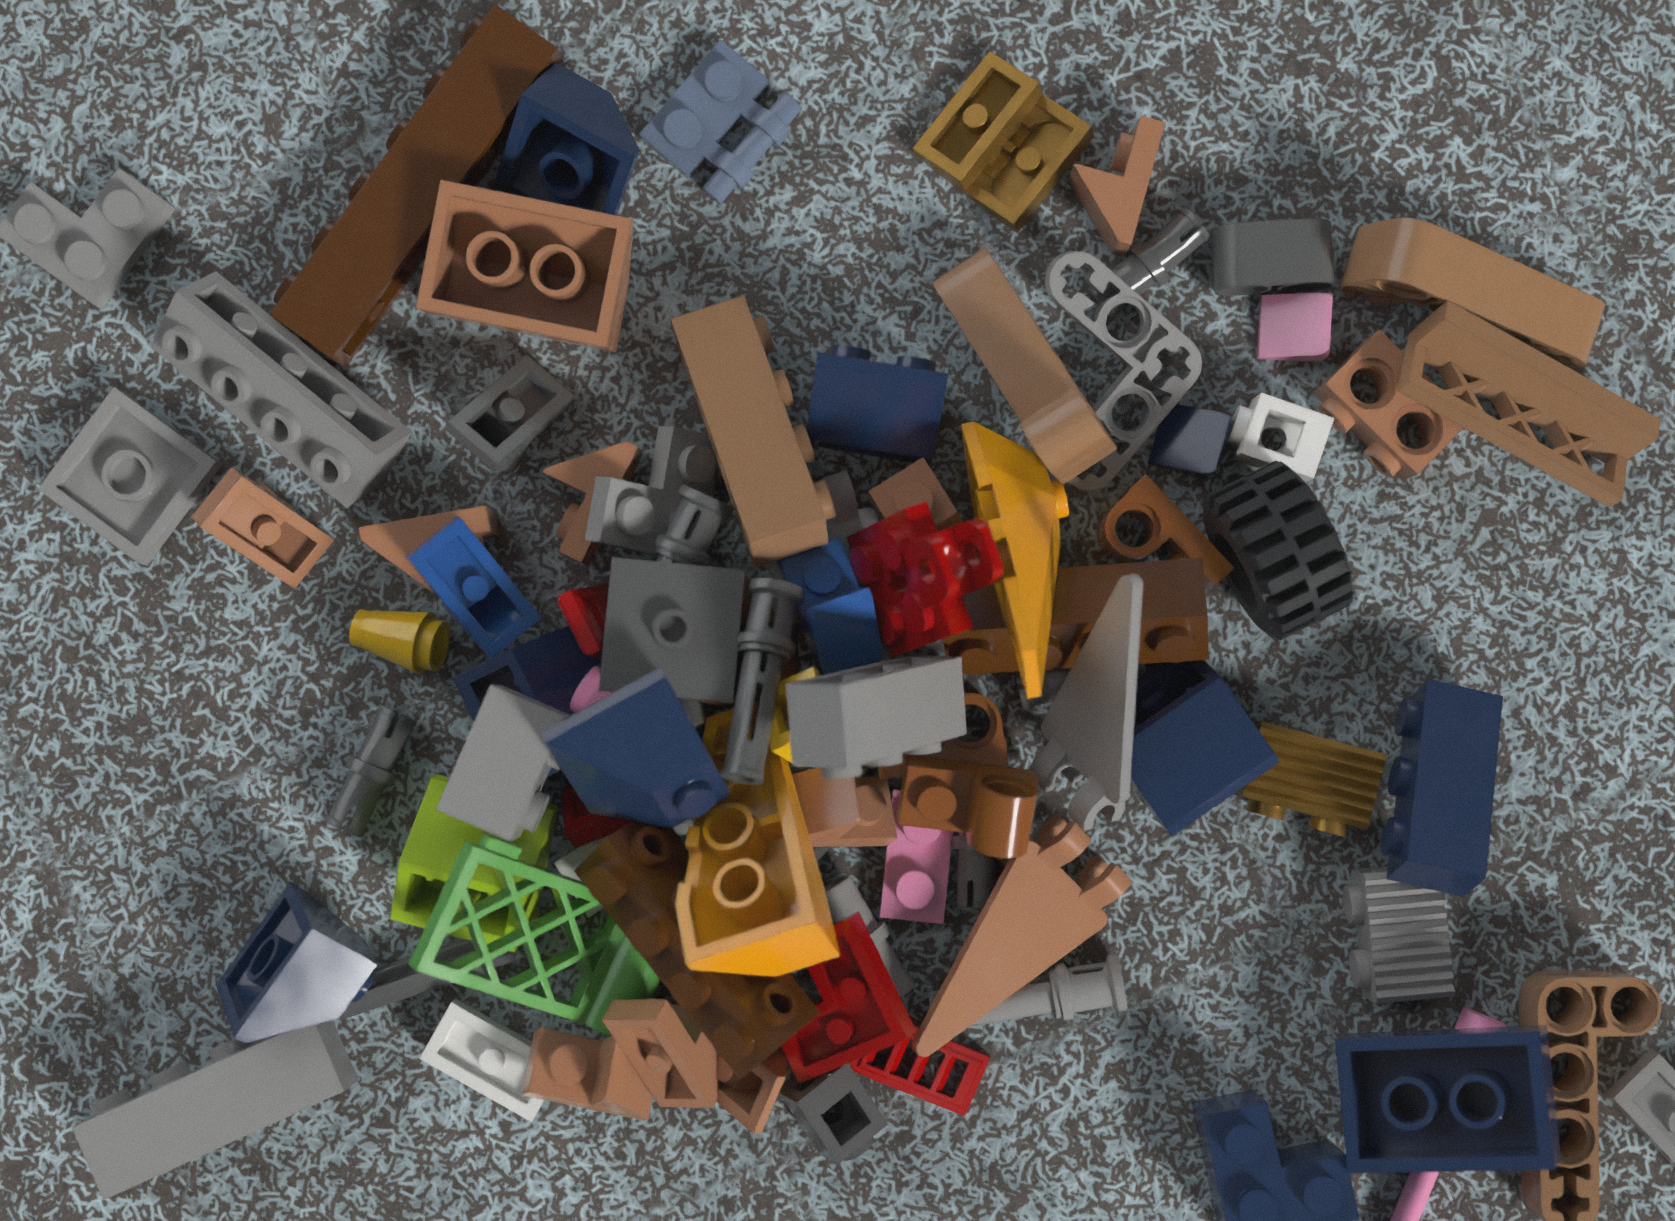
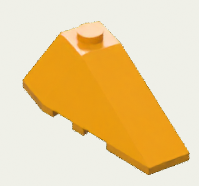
M974 421L961 424L973 517L974 519H982L988 524L1002 560L1004 573L1000 580L993 585L1027 699L1041 696L1061 551L1059 519L1069 517L1064 485L1059 480H1050L1047 468L1037 453Z
M757 700L753 703L750 725L748 730L747 739L750 741L758 703ZM733 709L706 718L702 743L720 775L726 758ZM769 744L762 784H742L722 778L731 796L713 805L705 814L696 817L694 826H688L685 847L690 852L685 883H679L675 905L685 962L690 970L777 977L840 956L826 892L789 763L786 759L773 753Z

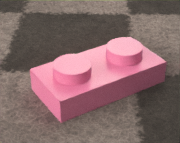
M892 789L891 803L897 839L886 846L879 916L881 918L943 924L953 831L898 825L897 809L901 790Z

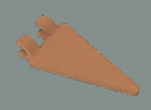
M1055 814L1040 830L1036 843L1029 840L1026 854L1017 858H1009L912 1040V1049L919 1056L928 1057L1106 925L1108 918L1101 908L1117 900L1128 889L1132 880L1116 864L1111 862L1108 865L1099 856H1094L1083 867L1077 884L1060 868L1078 857L1091 841V838L1075 822L1070 821L1067 824L1059 815Z

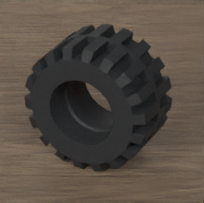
M1274 461L1204 496L1203 520L1208 539L1234 567L1225 578L1251 620L1276 641L1282 640L1350 606L1353 602L1351 570L1338 534L1311 488L1285 463Z

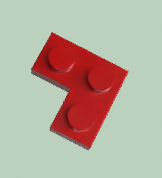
M859 911L833 922L840 956L807 967L822 997L821 1000L814 1002L821 1013L781 1045L799 1083L904 1041L916 1032L913 1022Z

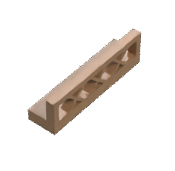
M1449 300L1443 303L1408 334L1398 392L1609 508L1623 499L1628 459L1659 437L1661 419ZM1424 364L1440 373L1448 387L1447 390H1443L1422 378ZM1479 393L1491 400L1502 419L1498 420L1485 413L1475 394ZM1531 422L1544 429L1554 449L1539 443L1528 423ZM1581 451L1604 463L1603 477L1590 470L1580 453Z

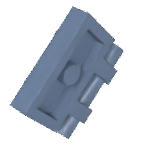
M720 39L639 133V136L647 146L688 180L704 161L715 169L716 172L702 187V190L712 200L721 205L735 187L742 190L754 176L751 168L771 145L778 147L790 134L787 126L799 114L802 108L786 93H783L769 110L759 105L756 101L769 87V80ZM742 119L753 129L731 153L719 144L738 121Z

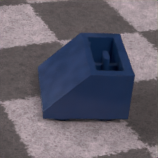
M834 345L832 354L817 352L806 430L811 446L915 463L924 457L930 466L935 450L948 373L936 372V362L913 356H898L896 365L870 361L872 352L853 346Z
M570 626L511 648L452 678L473 722L477 717L490 685H502L572 716L576 713L570 710V702L576 689L593 667L597 665L601 667L596 657L583 654ZM551 767L546 780L563 772L562 769L559 771Z
M1205 660L1183 661L1179 663L1162 662L1137 678L1130 788L1171 837L1279 763L1276 754L1223 679Z

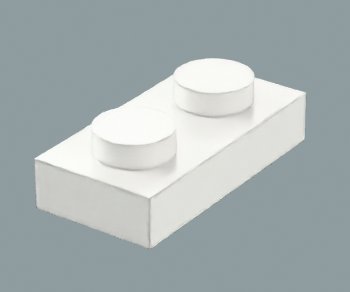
M454 999L447 1008L419 1059L530 1122L536 1117L545 1101L522 1096L532 1041L458 999Z

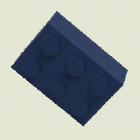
M1547 1025L1347 1033L1335 1038L1347 1173L1555 1170L1561 1161Z

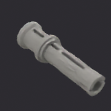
M1108 954L1105 962L1067 967L1064 962L1054 963L1053 967L1048 968L1049 973L1040 974L972 1025H984L1056 1013L1057 1019L1063 1018L1064 1021L1073 1020L1075 1012L1113 1006L1117 1012L1127 1011V1000L1118 954ZM929 991L930 1006L938 991Z

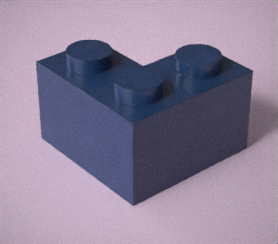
M1253 1089L1191 1102L1216 1221H1354L1360 1219L1350 1173H1347L1346 1154L1332 1141L1326 1139L1277 1150L1268 1104Z

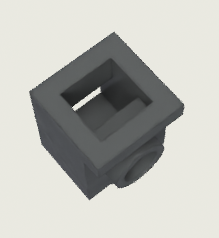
M849 1064L801 1083L798 1082L794 1075L782 1085L778 1094L781 1101L787 1104L818 1153L837 1165L843 1160L855 1159L866 1152L874 1142L873 1136L888 1125ZM836 1104L834 1114L829 1118L823 1119L821 1115Z

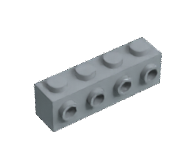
M217 271L176 290L151 345L156 352L346 508L384 482L412 431Z
M333 1020L264 1038L251 1045L234 1038L209 1050L208 1053L212 1062L190 1071L187 1062L184 1061L149 1077L152 1090L131 1098L126 1087L89 1104L93 1116L72 1127L102 1199H108L347 1090L359 1079Z

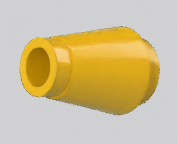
M360 609L353 617L349 632V640L352 646L362 648L416 674H421L425 670L438 671L446 659L451 638L448 622L438 620L434 612L368 611Z

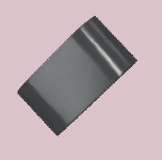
M1306 218L1237 222L1220 225L1210 230L1215 295L1240 296L1313 292L1328 289L1335 285L1330 220Z

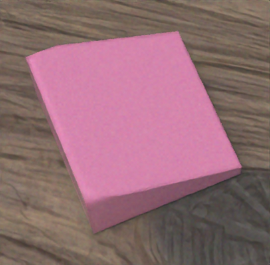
M1332 293L1261 295L1257 359L1320 363L1327 358L1330 353Z

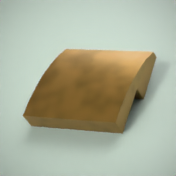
M989 51L912 149L931 169L998 221L1018 234L1095 136L1090 124L1043 95L1039 82Z

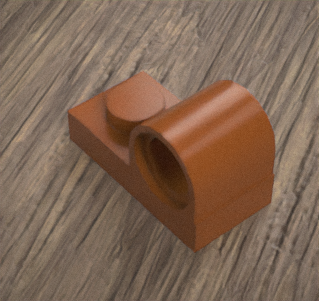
M1147 474L1129 487L1098 522L1096 531L1098 545L1103 553L1113 561L1121 563L1137 562L1163 545L1171 554L1165 560L1202 558L1205 589L1216 586L1234 569L1228 560ZM1120 515H1132L1142 522L1145 528V538L1140 547L1126 546L1117 537L1115 526Z
M964 693L965 705H975L985 714L987 723L983 735L977 740L970 742L955 737L942 741V750L940 752L910 755L995 766L1009 765L1006 739H1004L999 709L991 699L981 694ZM902 753L903 762L900 764L878 766L879 779L903 777L906 756L908 754Z
M907 755L897 809L898 825L963 832L968 845L977 852L997 858L1021 857L1027 853L1039 790L1035 770Z

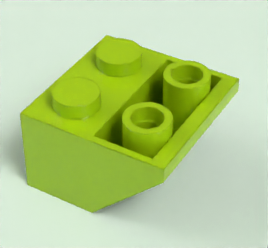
M434 774L430 779L399 860L390 915L391 920L425 929L465 840L479 844L483 833L503 839L436 809L450 777ZM548 803L536 830L531 832L524 829L520 838L511 841V843L523 848L518 859L547 869L558 805ZM478 863L467 887L472 904L503 889L496 868ZM512 874L514 883L524 879ZM543 887L520 898L528 923L538 918ZM509 904L478 919L486 945L517 929ZM467 925L448 934L472 941ZM519 946L511 949L510 951L515 952Z

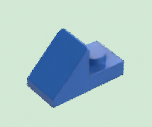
M455 516L405 557L442 601L441 606L490 659L499 654L542 618L458 516Z
M840 536L830 539L829 544L777 561L784 581L791 582L805 590L804 603L796 606V614L820 676L873 664L884 659L872 593L869 587L860 590Z

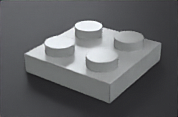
M113 387L39 486L38 490L137 563L148 566L223 463L123 390Z

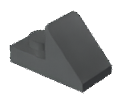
M526 355L452 417L444 429L493 471L513 472L519 466L530 442L568 410L575 395Z

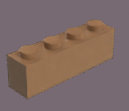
M743 295L671 318L678 351L731 502L735 508L734 510L754 567L756 568L829 544L826 520L836 517L833 502L825 481L820 480L813 483L806 463L815 461L813 449L804 424L792 427L786 408L794 406V399L784 370L780 369L772 372L766 354L774 352V345L764 316L752 318Z

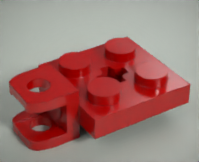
M927 501L904 508L846 537L851 549L850 562L853 572L864 584L865 588H870L880 640L887 645L891 658L973 628L962 596L996 583L1004 573V566L992 533L984 520L971 519L938 532ZM975 545L980 551L981 562L976 555Z

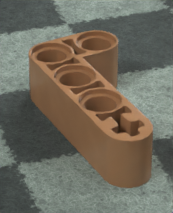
M1405 217L1365 224L1358 228L1339 285V289L1346 295L1353 297L1355 291L1369 295L1367 302L1373 304L1395 305L1411 303L1432 313L1449 300L1569 368L1586 367L1606 305L1595 296L1426 221Z
M983 247L932 282L948 310L1021 421L1019 425L1048 470L1063 485L1118 449L986 247Z
M1538 971L1526 978L1520 987L1518 998L1519 1026L1547 1025L1550 1060L1558 1053L1564 1052L1567 1056V1071L1563 1077L1553 1081L1557 1120L1567 1118L1569 1131L1565 1140L1560 1143L1561 1161L1557 1165L1556 1171L1521 1170L1523 1201L1529 1211L1543 1221H1595L1600 1206L1597 1036H1637L1645 1034L1654 1028L1660 1018L1662 1008L1660 996L1655 988L1645 980L1619 971ZM1563 987L1567 996L1566 1007L1562 1013L1550 1018L1545 1007L1547 997L1556 988ZM1626 987L1631 998L1630 1005L1624 1014L1614 1017L1611 1011L1612 997L1618 990ZM1563 1187L1569 1190L1568 1197H1562ZM1552 1198H1559L1557 1209L1551 1205Z

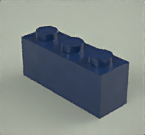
M1426 679L1410 699L1404 698L1401 701L1395 719V734L1402 736L1401 755L1394 760L1388 779V793L1396 796L1394 817H1390L1386 822L1381 840V853L1389 857L1387 880L1464 897L1486 879L1503 696Z

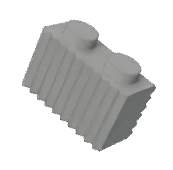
M1388 866L1352 869V885H1347L1343 888V907L1347 922L1349 924H1357L1359 949L1351 950L1349 954L1350 974L1354 987L1356 989L1363 988L1364 997L1376 1004L1454 997V977L1451 971L1450 938L1447 932L1448 923L1446 920L1447 911L1444 893L1387 880Z

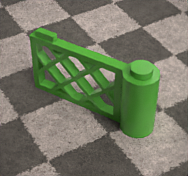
M483 833L479 844L465 840L409 962V965L415 971L583 1023L609 1037L612 1034L602 1019L613 1000L649 999L654 997L661 982L660 978L641 954L632 946L629 939L610 915L601 932L582 941L575 917L597 905H601L583 882L518 859L523 848L495 836ZM478 863L496 868L503 889L472 904L467 887ZM512 874L524 879L514 883ZM543 886L552 888L558 908L528 923L520 898ZM567 894L576 896L578 898L569 902ZM509 904L517 929L486 945L478 919ZM563 923L571 948L542 962L534 938ZM467 925L475 951L451 963L436 959L435 957L445 936ZM523 944L531 968L507 981L498 979L492 959ZM577 963L581 977L570 1001L554 997L547 977ZM481 965L483 973L473 971V969ZM536 984L538 991L529 989L528 987Z

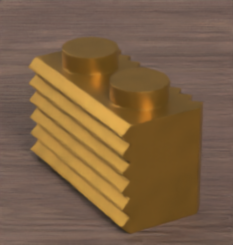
M1252 721L1276 754L1279 763L1234 793V795L1249 798L1246 811L1284 821L1286 809L1311 815L1308 828L1346 837L1349 825L1368 829L1370 817L1373 813V805L1377 799V791L1380 787V778L1383 775V766L1386 763V754L1263 721Z

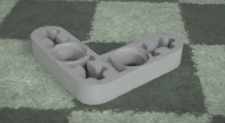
M1069 251L1058 255L1049 264L1044 281L1047 294L1060 308L1127 365L1092 407L1107 432L1124 441L1123 445L1118 451L1115 450L1099 461L1102 466L1096 474L1085 470L1079 476L1068 481L1081 490L1093 491L1103 488L1117 475L1193 386L1201 373L1202 358L1200 350L1192 340L1098 258L1087 252ZM1083 264L1086 265L1089 271L1086 273L1084 280L1097 293L1103 294L1107 283L1115 289L1113 293L1098 303L1091 319L1084 314V310L1094 305L1089 298L1075 291L1065 296L1061 291L1067 282L1061 275L1065 266L1078 269ZM1129 303L1139 313L1140 326L1136 334L1131 338L1117 340L1107 330V315L1116 305ZM1181 348L1183 354L1178 361L1184 367V370L1180 376L1167 373L1154 386L1165 392L1164 397L1158 402L1150 390L1135 384L1134 379L1141 372L1145 379L1152 381L1162 368V363L1157 358L1159 352L1162 349L1175 352ZM1136 394L1140 396L1145 404V417L1136 428L1130 430L1120 429L1113 421V406L1121 396Z

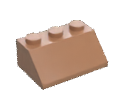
M440 180L416 309L438 317L616 353L629 288L634 220Z

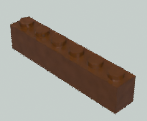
M496 4L485 18L478 16L469 24L460 41V48L462 50L448 69L441 67L432 75L423 92V98L425 99L423 104L411 120L404 118L394 127L386 142L388 152L374 171L367 169L357 178L348 196L351 203L337 222L330 220L320 229L311 245V251L314 252L300 273L294 271L282 281L274 295L276 306L269 315L344 368L348 366L424 261L440 180L477 187L505 149L521 94L556 62L565 66L556 46Z

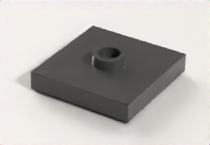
M612 557L599 691L614 693L661 667L678 699L733 703L738 652L737 641L740 630L745 570Z

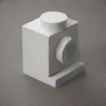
M1261 392L1251 400L1249 408L1239 405L1232 417L1226 441L1236 444L1231 459L1258 469L1274 461H1281L1296 472L1305 482H1308L1315 477L1334 418ZM1265 429H1273L1280 434L1282 444L1279 450L1273 451L1263 446L1261 435Z

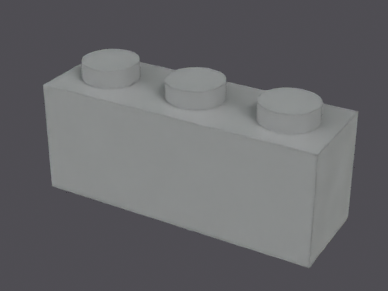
M907 655L786 684L792 766L820 768L822 778L843 779L856 777L862 774V765L878 767L900 764L903 762L902 753L908 755L937 753L942 750V741L967 734L961 656Z

